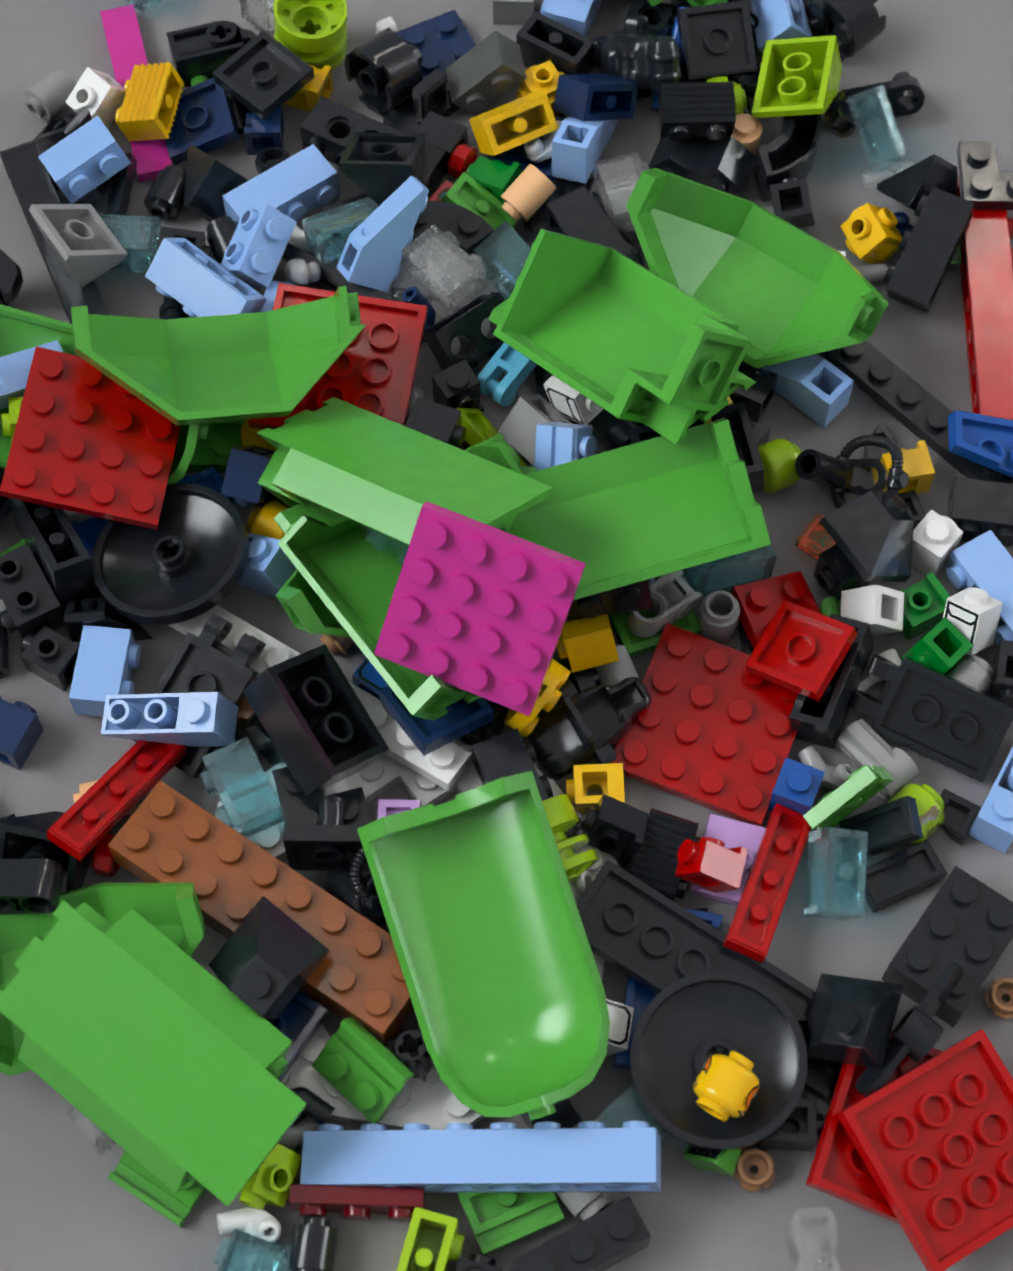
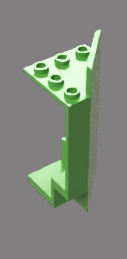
M540 229L536 240L532 244L529 256L516 280L511 296L494 308L488 319L497 325L493 333L494 336L618 419L643 423L675 445L688 436V427L698 419L706 422L727 406V397L738 388L746 391L756 383L738 371L752 342L737 332L740 325L612 247Z
M335 397L324 401L323 407L316 411L305 410L285 419V425L274 430L265 428L257 432L258 435L276 448L258 484L288 507L299 503L308 507L309 503L312 502L408 546L421 507L426 501L508 533L516 515L547 499L553 489L552 486Z
M63 900L53 913L55 917L51 929L41 937L37 935L14 963L19 968L18 972L0 985V1012L25 1033L17 1058L175 1194L188 1182L192 1185L199 1182L228 1207L243 1190L307 1104L278 1079L289 1064L285 1057L292 1041L264 1017L256 1013L135 910L131 909L112 925L85 902L74 909Z

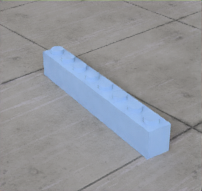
M596 1121L578 1123V1128H561V1124L555 1122H537L534 1124V1129H517L516 1124L508 1122L490 1124V1129H473V1125L468 1123L447 1124V1130H430L429 1125L421 1123L403 1125V1130H387V1126L381 1124H363L360 1126V1130L344 1131V1127L341 1125L322 1124L318 1125L317 1131L303 1132L300 1185L422 1188L425 1193L661 1192V1137L656 1127H650V1124L644 1121H627L623 1123V1128H605L604 1123Z

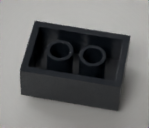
M326 644L267 668L242 690L306 797L365 769L389 750V747Z
M955 866L888 965L881 980L901 984L903 987L902 994L919 1004L951 963H956L963 967V974L959 983L934 1014L954 1028L1013 938V902Z

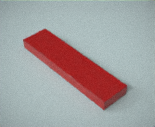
M138 740L47 830V839L81 861L186 755V746Z
M778 803L775 804L723 946L761 963L767 957L811 831V827L803 817V814Z

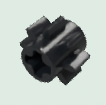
M402 1027L401 1034L397 1037L396 1041L388 1040L387 1042L390 1052L414 1073L412 1078H421L425 1082L427 1081V1074L435 1066L426 1048L420 1028L418 1031L407 1030L405 1027ZM417 1051V1056H410V1053Z

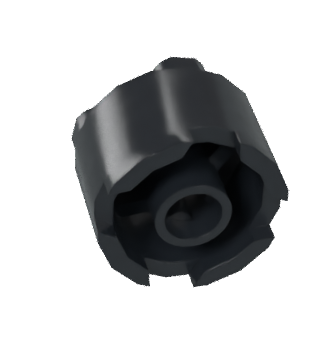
M810 0L808 3V23L812 37L836 35L841 62L855 55L886 28V16L882 15L879 17L878 11L874 6V3L878 0Z
M391 28L380 31L355 47L352 52L345 56L344 66L349 82L355 79L358 87L363 92L358 98L377 114L392 111L411 98L412 88L423 80L419 65L423 61L420 51L415 45H408Z

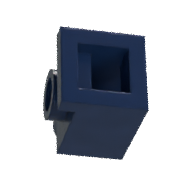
M282 106L264 121L253 112L246 113L244 137L247 155H258L259 152L268 147H283L284 115Z

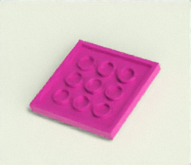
M426 501L421 507L374 655L427 676L431 674L438 676L447 684L530 716L586 563Z

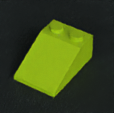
M837 36L766 40L751 112L752 118L824 114L837 95L840 85L842 64Z

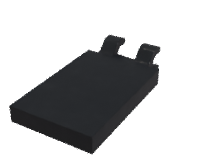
M212 613L208 617L199 637L190 632L186 634L152 694L219 692L239 708L245 698L242 690L254 681L259 674L249 667L260 656L266 644L254 636L244 633L235 651L231 650L220 642L227 637L233 624ZM186 746V755L175 767L191 777L198 778L216 746Z
M874 654L866 672L886 680L883 690L878 699L864 691L858 690L849 708L875 719L871 728L877 734L982 783L1013 720V705L907 656L904 657L901 665L898 666L890 660Z

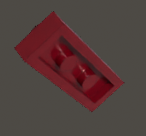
M290 1184L289 1204L293 1211H299V1216L302 1218H326V1212L344 1213V1218L349 1220H369L370 1214H388V1219L391 1221L410 1222L415 1207L425 1209L426 1197L425 1191L422 1188Z

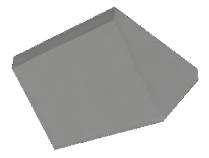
M31 204L29 212L41 233L81 288L126 259L127 252L91 204Z

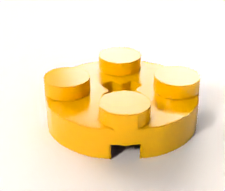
M552 658L531 715L527 716L509 709L504 723L513 730L518 728L520 735L526 738L536 726L539 720L537 715L541 709L548 713L557 703L562 694L559 689L565 683L571 671Z

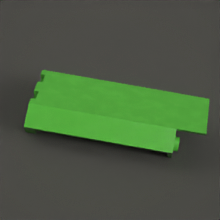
M725 418L688 428V436L677 445L663 436H658L524 474L527 477L552 486L553 489L547 499L516 515L508 530V533L586 563L573 600L771 545L761 505L754 500L745 463L738 458L729 420Z
M312 502L309 503L308 507L299 503L277 514L274 521L285 533L277 543L412 716L435 721L447 715V710L445 709L447 706L461 699H464L469 704L482 698L447 684L438 676L432 674L427 676L374 655L409 547L408 545Z

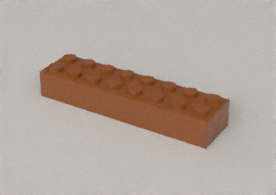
M160 780L108 844L115 862L145 883H194L205 924L226 939L231 937L262 896H265L330 950L300 989L341 1018L354 1017L385 1047L388 1045V1040L393 1039L413 1011L414 1007L389 933Z

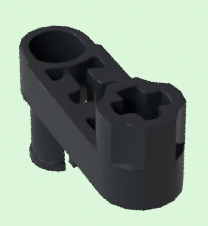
M899 72L895 74L891 81L841 90L823 115L826 122L832 126L833 133L837 137L846 138L854 132L855 125L907 116L918 112L924 104L925 95L917 78L911 76L908 72ZM908 90V95L904 96L903 92ZM876 97L878 102L875 103V109L869 110L866 105L869 103V98ZM851 100H856L858 113H854Z

